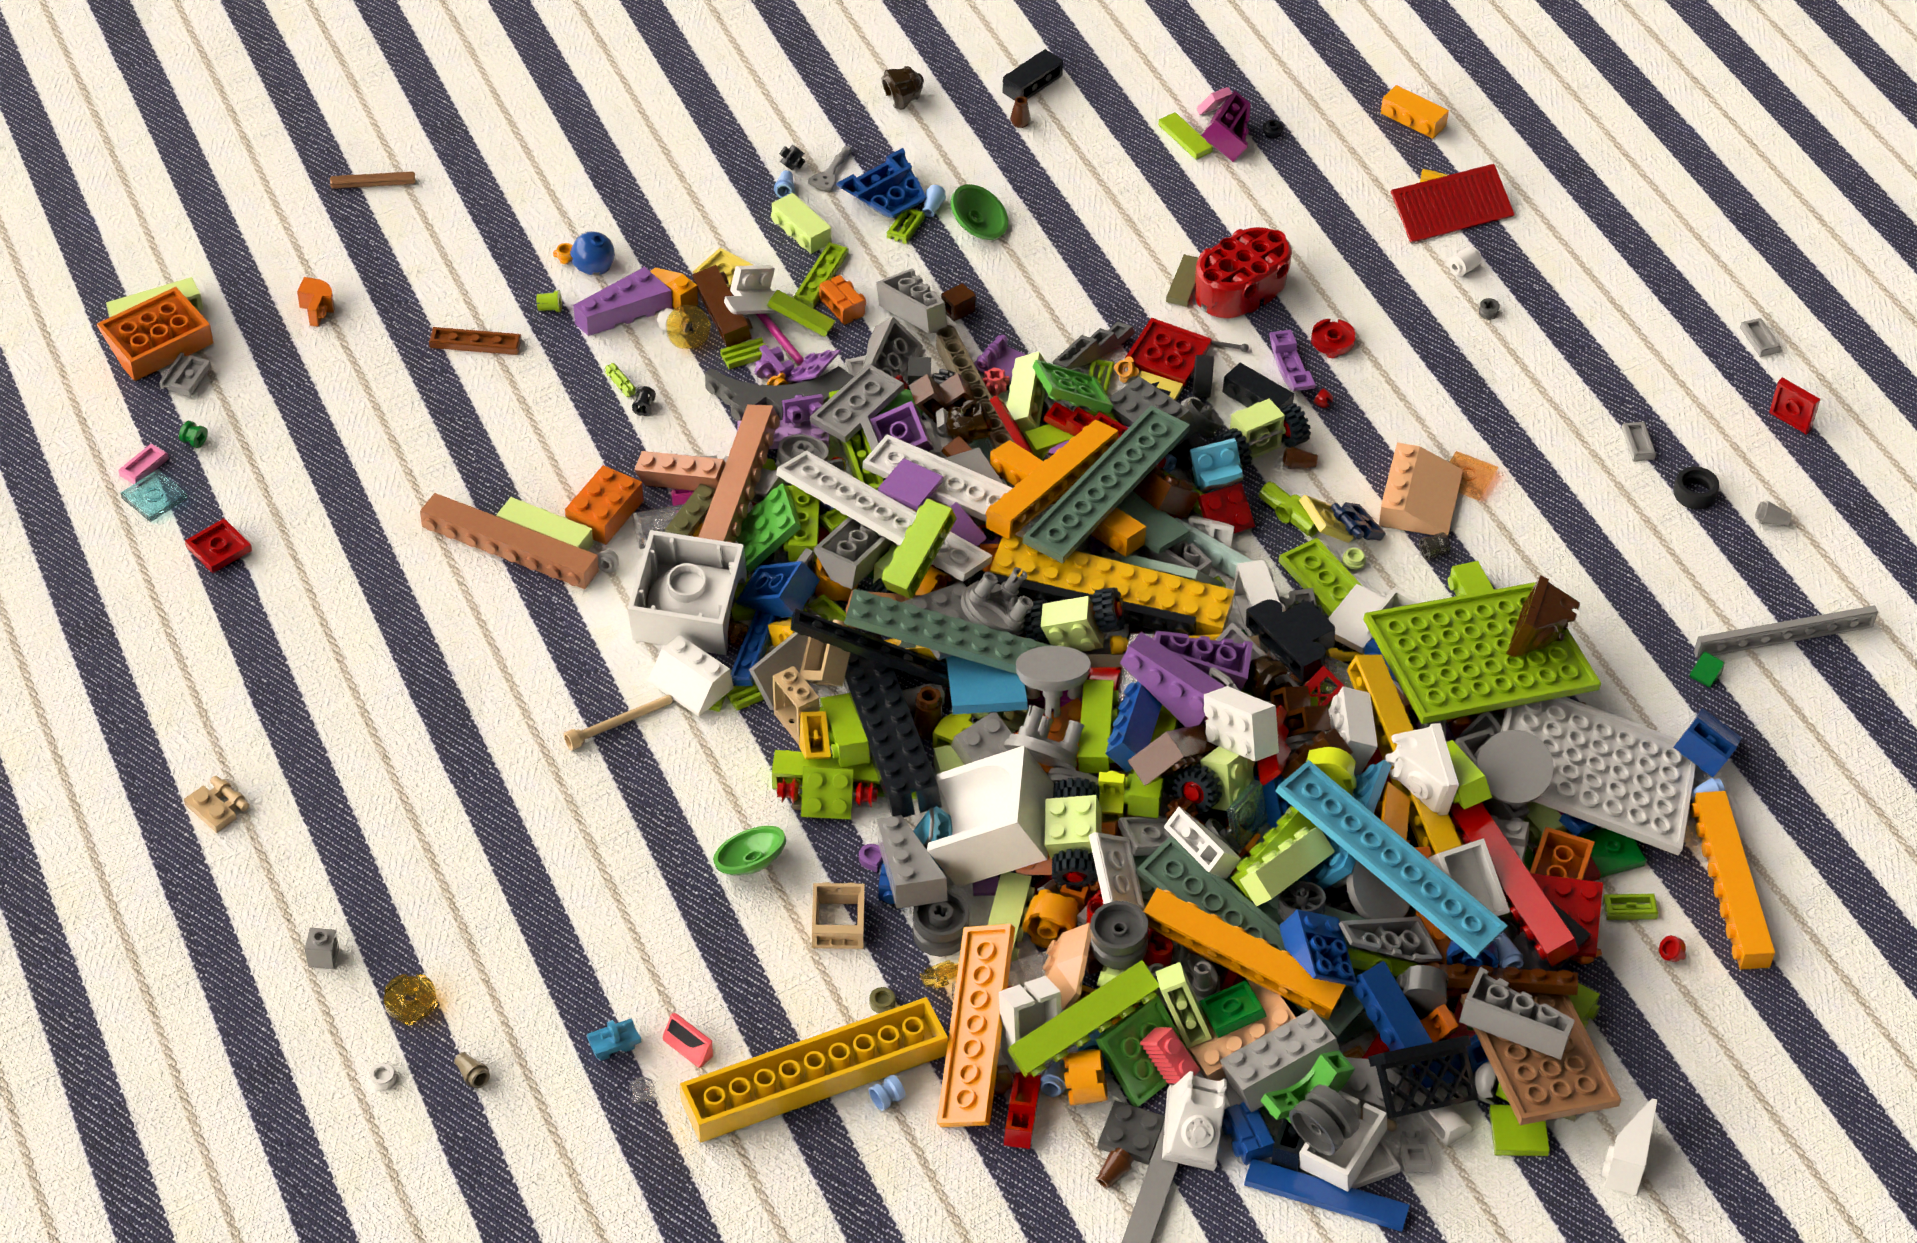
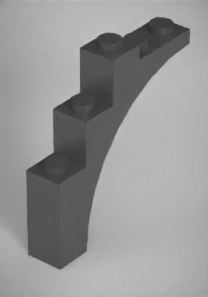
M838 366L830 372L809 381L773 386L738 381L710 368L705 372V388L709 393L716 395L725 404L731 406V416L737 421L742 420L747 404L772 405L780 420H783L782 400L793 399L795 395L800 394L802 397L822 394L823 403H826L829 400V392L840 390L854 376Z

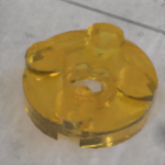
M686 304L677 307L668 315L665 327L667 337L674 346L680 349H694L701 346L707 340L710 334L711 323L702 309ZM683 322H691L693 324V332L688 331L685 333L683 331Z
M947 960L925 969V973L919 974L922 984L925 987L934 986L935 989L948 985L949 979L957 977L959 963L954 964V962Z
M401 974L393 978L384 990V1005L387 1013L392 1018L402 1021L405 1025H412L416 1021L425 1018L437 1005L435 986L428 977L422 974H416V976ZM406 995H416L414 1000L406 1001L405 999Z

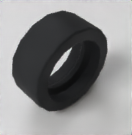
M1195 356L1193 397H1211L1214 356Z
M1696 466L1687 467L1678 473L1673 494L1676 500L1685 507L1699 510L1705 509L1713 505L1717 498L1719 480L1708 469ZM1698 483L1705 486L1709 491L1695 493L1688 490L1684 484Z

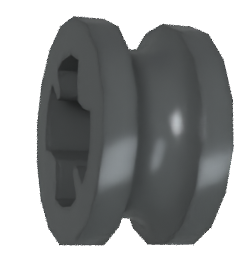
M1492 298L1483 299L1479 308L1480 316L1484 319H1495L1499 313V302Z

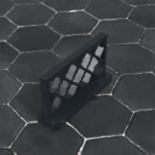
M1469 1035L1368 1056L1370 1067L1376 1066L1388 1119L1479 1099L1466 1049L1467 1046H1471ZM1459 1054L1461 1062L1459 1071L1450 1065L1453 1056ZM1433 1059L1441 1065L1438 1075L1428 1069ZM1411 1064L1420 1070L1416 1080L1407 1074ZM1391 1068L1399 1075L1395 1084L1388 1080L1386 1069ZM1446 1070L1455 1076L1451 1086L1442 1080ZM1425 1074L1434 1081L1430 1091L1421 1085ZM1404 1079L1413 1086L1409 1095H1406L1399 1089ZM1460 1081L1467 1087L1468 1096L1466 1097L1456 1091ZM1439 1085L1448 1092L1444 1101L1435 1096ZM1418 1090L1426 1096L1423 1106H1420L1413 1100ZM1396 1095L1405 1101L1401 1111L1397 1112L1393 1101Z

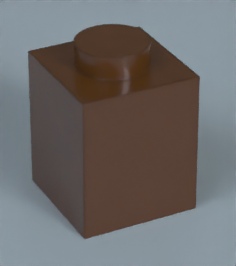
M963 283L941 293V299L945 302L946 315L953 322L975 312L976 295Z

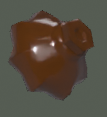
M1006 1064L997 1065L994 1094L1005 1095L1007 1090L1013 1086L1014 1073L1009 1070Z

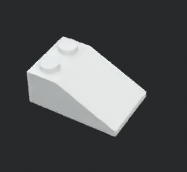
M1652 1098L1617 1135L1614 1146H1608L1606 1160H1604L1601 1176L1606 1177L1605 1188L1633 1195L1637 1194L1646 1166L1657 1099Z

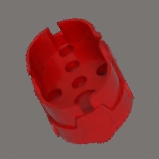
M1263 227L1238 229L1231 237L1222 239L1220 243L1212 248H1206L1200 254L1196 264L1195 299L1199 307L1201 308V303L1207 306L1206 313L1212 316L1235 318L1259 309L1260 300L1264 297V305L1269 303L1284 289L1287 273L1290 269L1292 248L1285 234L1279 230Z

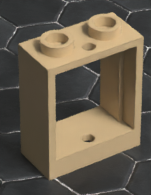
M833 620V622L847 627L844 621ZM808 637L800 674L806 682L815 685L843 686L850 652Z
M792 666L773 675L774 715L799 745L801 712L820 711L819 696L798 670Z
M813 883L812 948L863 949L865 884ZM820 904H858L857 925H819Z

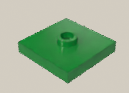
M1606 828L1580 835L1581 838L1594 841L1591 857L1601 873L1600 878L1645 866L1646 859L1633 838Z
M1247 980L1199 1001L1206 1018L1218 1038L1267 1017L1265 1010Z

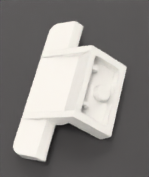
M770 265L736 266L730 289L734 296H725L724 300L729 311L735 315L779 313L767 306L770 298L775 293L770 289L775 268Z

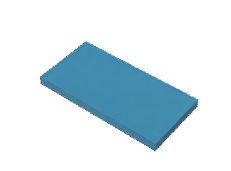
M953 655L946 658L953 714L1028 710L1025 684L1020 681L1017 674Z

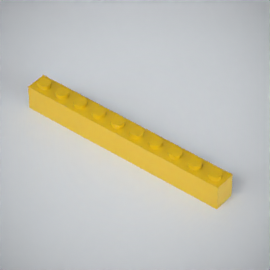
M1356 655L1347 668V673L1354 689L1370 693L1377 746L1384 760L1385 755L1394 752L1397 744L1392 741V735L1413 731V726L1408 719L1405 707L1401 702L1396 685L1393 683L1383 656ZM1391 778L1393 785L1410 798L1408 822L1419 847L1429 846L1433 856L1462 846L1449 814L1438 815L1437 812L1431 811L1401 782Z

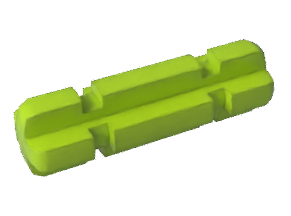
M615 363L606 365L605 373L626 397L635 395L636 387Z

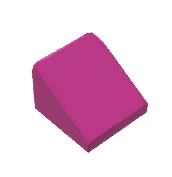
M683 489L671 490L675 513L679 512L694 491Z

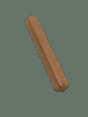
M413 171L340 175L330 177V186L332 189L407 185L415 184L416 179Z

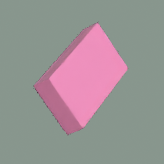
M1226 87L1210 94L1198 106L1197 111L1199 115L1218 108L1232 94L1230 88Z
M150 444L118 470L119 476L134 485H138L169 459L168 453Z

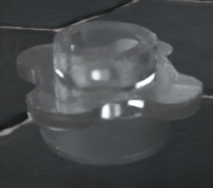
M639 1077L633 1080L629 1085L633 1093L631 1101L635 1104L641 1101L654 1102L657 1099V1093L654 1092L655 1080L647 1077Z

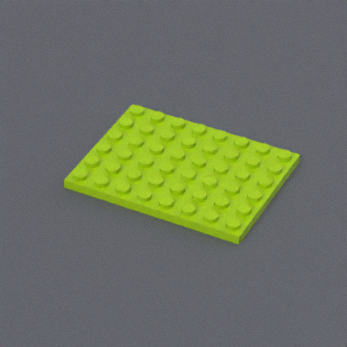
M1536 582L1364 614L1363 621L1421 724L1598 691L1601 687V682L1568 628L1561 631L1565 635L1563 641H1554L1544 649H1536L1523 656L1516 655L1515 658L1506 654L1521 608Z

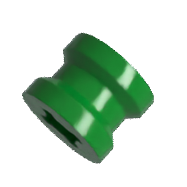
M189 420L182 425L179 431V440L183 443H190L194 448H200L208 436L206 427L197 426L195 422Z

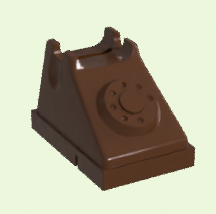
M1540 575L1521 608L1506 654L1515 658L1516 655L1523 656L1536 649H1544L1554 641H1563L1565 635L1561 631L1567 629L1568 622L1575 621L1577 614L1572 609L1579 610L1580 602L1549 583L1548 578Z

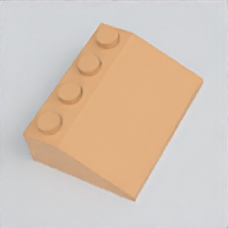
M1397 442L1381 504L1379 526L1448 538L1463 469L1420 446Z
M1246 979L1265 1010L1267 1017L1220 1038L1217 1037L1207 1019L1212 1039L1187 1048L1204 1078L1214 1081L1222 1080L1226 1075L1220 1062L1221 1059L1296 1018L1280 995ZM1174 1021L1173 1023H1174V1025H1175L1177 1031L1179 1032V1034H1180V1036H1181V1033H1180V1031H1179V1029H1178V1027H1177V1025H1176V1023H1175V1021Z

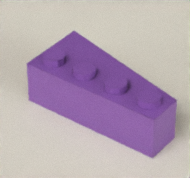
M643 267L574 304L575 325L587 336L615 328V324L618 323L628 324L634 322V318L643 315L646 317L654 316L656 311L665 310L666 308L672 309L671 289L646 267Z
M1156 631L1153 637L1155 641L1207 675H1209L1210 668H1216L1227 675L1240 691L1248 679L1253 645L1251 641H1244L1241 644L1234 643L1233 639L1215 641L1210 640L1207 636L1189 638L1187 634Z
M1143 632L1129 645L1120 662L1185 727L1202 726L1207 719L1204 713V694L1225 687Z

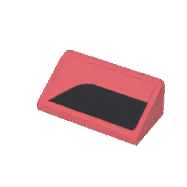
M672 1013L663 1034V1041L699 1068L702 1067L713 1057L712 1040L677 1013Z

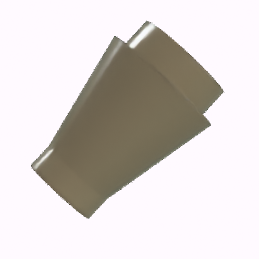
M461 1052L455 1057L454 1063L459 1068L469 1087L478 1089L489 1081L490 1073L486 1065L472 1058L466 1052Z

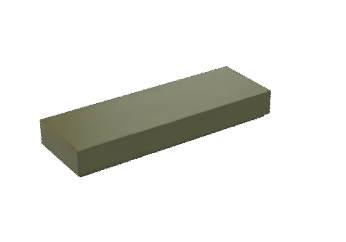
M1183 255L1166 296V302L1185 307L1188 306L1196 286L1195 273L1198 257Z

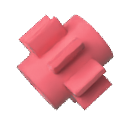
M994 367L984 371V378L982 380L991 395L997 396L1007 391L1009 376H1005V370Z

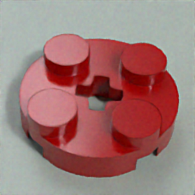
M1323 319L1313 327L1311 344L1318 351L1332 359L1351 351L1355 345V329L1348 322L1338 319V322H1330L1331 319Z

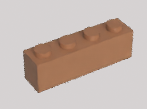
M642 451L634 471L645 486L695 491L699 484L716 489L726 463L723 459Z

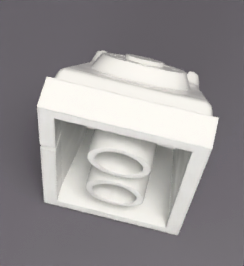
M1441 723L1430 724L1428 728L1392 735L1393 743L1397 744L1396 750L1385 755L1386 761L1394 766V769L1389 771L1391 778L1401 782L1431 811L1437 812L1438 815H1448L1459 783Z
M1189 1071L1175 1085L1170 1084L1167 1089L1162 1160L1178 1162L1211 1171L1215 1170L1226 1105V1096H1224L1227 1089L1226 1079L1214 1081L1194 1076L1193 1071Z

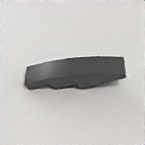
M1116 322L1109 330L1099 328L1091 337L1081 335L1052 363L1067 369H1074L1091 363L1119 347L1135 334L1133 326Z

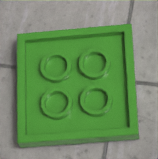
M1035 360L1032 367L1051 399L1056 401L1066 400L1076 407H1081L1082 405L1089 407L1090 410L1096 413L1103 411L1110 414L1113 404L1096 377L1041 360Z
M784 483L772 489L768 496L760 503H757L747 514V517L743 519L741 533L736 541L738 544H744L746 570L750 573L802 528L789 487Z
M1158 995L1146 1005L1143 1003L1139 1005L1131 1015L1121 1019L1095 1039L1131 1105L1139 1107L1168 1084L1166 1079H1163V1075H1160V1071H1157L1154 1062H1151L1152 1058H1149V1054H1146V1050H1143L1140 1041L1156 1027H1172L1186 1047Z

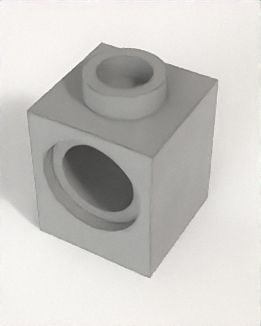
M310 928L305 945L308 967L334 969L339 951L336 930Z

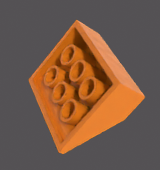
M177 287L97 323V327L123 369L134 381L172 364L180 352L184 353V356H189L214 344L210 324Z

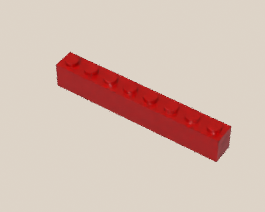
M1458 802L1452 804L1449 810L1451 814L1450 819L1455 826V830H1460L1463 834L1460 836L1463 844L1465 845L1484 838L1506 902L1512 907L1509 909L1516 922L1521 921L1524 927H1522V930L1529 941L1534 940L1537 944L1534 947L1542 960L1546 958L1550 965L1554 966L1579 952L1575 938L1483 804L1478 803L1467 809H1464Z

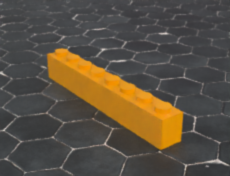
M1096 419L1088 426H1085L1079 434L1072 437L1068 443L1059 448L1050 458L1045 459L1038 468L1032 470L1026 478L1018 482L1014 488L1008 493H1004L997 502L988 507L985 514L987 517L986 528L1007 539L1012 538L1081 478L1118 440V430Z
M1011 440L990 451V464L997 475L1014 486L1043 463L1041 459ZM1062 494L1051 505H1054L1064 494ZM1116 507L1091 535L1126 557L1145 545L1146 526Z
M1726 791L1696 793L1694 802L1690 804V814L1696 821V835L1702 841V855L1708 861V875L1714 881V895L1720 901L1721 918H1725L1726 936L1732 941V956L1734 960H1737L1740 970L1770 968L1775 950Z
M1157 887L1143 911L1148 920V928L1307 1010L1312 1009L1317 1015L1327 1020L1331 1017L1343 994L1346 985L1312 978L1288 951H1280L1271 946L1266 940L1247 934L1243 928L1232 926L1224 922L1219 916L1202 911L1196 904L1177 898L1171 891L1162 890Z

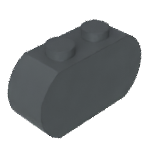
M1427 965L1410 966L1396 979L1419 1020L1426 1018L1437 1007L1447 1002L1446 994L1449 977L1439 968Z

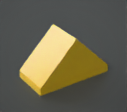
M826 711L801 712L799 747L805 759L831 758Z

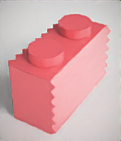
M1156 1027L1140 1041L1143 1050H1146V1054H1149V1058H1152L1151 1062H1154V1066L1157 1067V1071H1160V1075H1163V1079H1166V1083L1176 1084L1189 1071H1193L1194 1076L1200 1071V1068L1172 1027Z

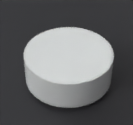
M388 1063L374 1065L369 1071L371 1086L377 1090L391 1088L396 1082L394 1067Z

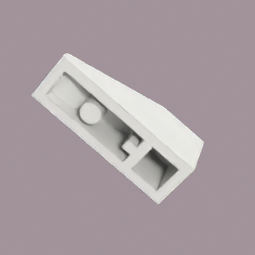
M1181 807L1177 808L1164 826L1211 874L1227 879L1241 860L1226 843Z

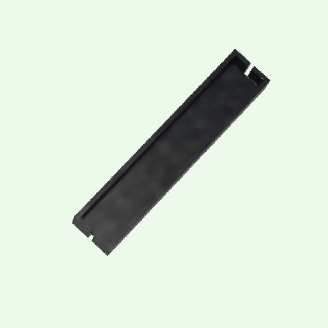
M870 631L865 633L882 640L880 634ZM850 652L843 683L847 693L850 695L868 739L869 755L891 816L902 815L904 818L915 815L911 794L913 792H916L920 813L936 806L941 808L942 804L936 778L894 669Z

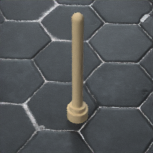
M666 695L584 730H568L563 733L565 743L571 751L581 747L585 739L670 705L673 702V698L670 695Z

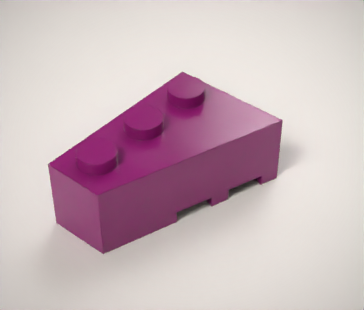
M1235 90L1220 105L1201 135L1209 144L1217 148L1232 162L1248 147L1246 136L1249 134L1247 123L1250 119L1251 104Z

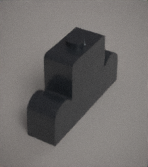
M1267 599L1246 609V627L1255 636L1258 635L1259 640L1302 683L1309 681L1325 666L1326 650L1335 645V626L1311 602L1304 601L1282 612V605L1278 601Z

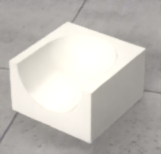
M650 530L628 606L632 640L666 646L680 635L704 652L726 655L729 619L735 590L738 583L745 584L747 578L744 544Z
M1025 746L936 774L937 784L945 797L950 811L952 835L929 842L927 851L957 887L1047 860L1048 852L1045 847V799L1053 798L1054 782Z

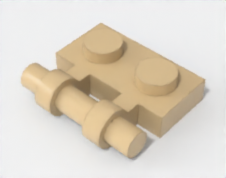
M213 776L210 780V783L214 786L213 789L209 790L203 785L184 798V803L212 830L218 833L236 820L234 810L239 808L241 811H246L249 808V803L245 801L244 795L238 791L235 792L231 788L228 781L220 779L218 776ZM225 796L229 800L223 803L219 798Z

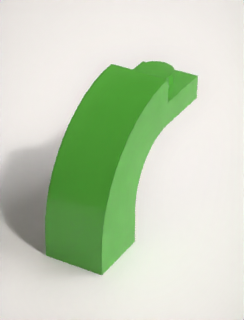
M1339 1050L1320 1054L1314 1066L1304 1078L1286 1089L1265 1093L1261 1102L1276 1120L1286 1118L1291 1123L1289 1118L1290 1111L1299 1102L1305 1101L1306 1095L1319 1084L1325 1085L1338 1093L1347 1083L1355 1068Z

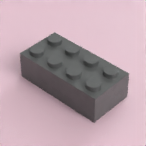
M1140 376L1109 398L1113 404L1111 413L1117 422L1124 426L1130 427L1150 406L1190 424L1189 432L1174 448L1198 431L1189 409Z

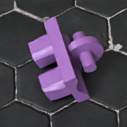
M766 345L759 347L762 357L756 362L754 371L758 378L770 379L782 372L786 377L791 375L794 364L790 360L780 363L784 360V354L779 346L770 350Z
M800 394L795 395L793 399L782 400L783 422H793L796 424L804 420H810V416L824 404L822 394L802 397Z

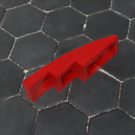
M1058 402L1052 405L1043 420L1074 436L1079 434L1085 426L1091 424L1095 419L1117 429L1118 439L1128 429V427L1101 412L1093 416L1079 407L1072 411Z
M1281 705L1276 708L1279 753L1257 761L1259 779L1263 786L1283 772L1291 748L1285 743L1289 730L1283 724L1287 711Z

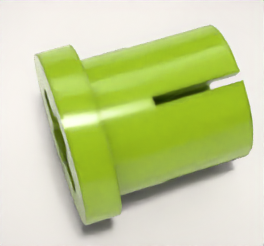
M554 290V293L537 294L536 302L540 303L537 304L538 311H562L560 290Z

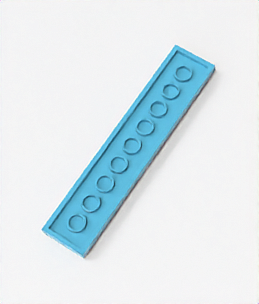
M1308 760L1278 785L1276 793L1474 959L1507 928V924L1311 761Z

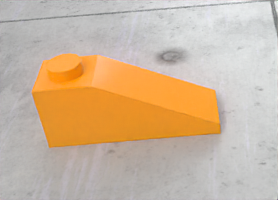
M654 268L650 271L671 289L672 307L676 311L685 313L698 305L697 285L684 274L660 268Z

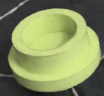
M1350 548L1343 554L1342 562L1347 568L1357 570L1365 565L1366 557L1362 550Z

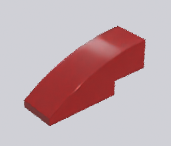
M1015 1071L1003 1146L1031 1148L1042 1074L1036 1077L1030 1074L1025 1078L1022 1072L1016 1073Z

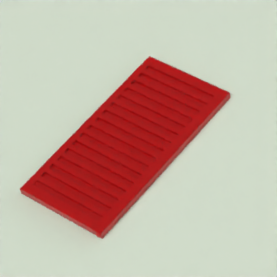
M1495 164L1390 191L1410 243L1515 215Z

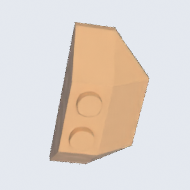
M1090 923L1062 933L1057 941L1053 940L1046 951V954L1049 956L1043 966V970H1045V976L1061 991V1008L1063 1010L1071 1007L1081 995L1091 941Z

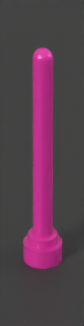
M766 313L756 314L795 363L801 365L804 362L803 357Z

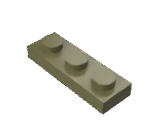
M699 484L665 528V532L692 536L706 518L716 489Z

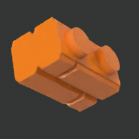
M841 275L831 278V280L820 283L819 299L842 324L845 325L852 322L853 319L856 320L864 316L866 299L863 294H858L854 290V286L850 281H846Z

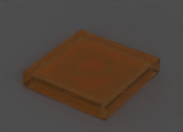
M1456 451L1449 462L1463 469L1458 493L1480 501L1495 477L1498 467Z

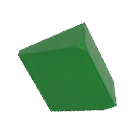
M1704 652L1689 677L1710 688L1721 676L1725 663Z

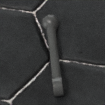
M1212 340V345L1241 349L1242 352L1249 350L1247 344L1238 345Z

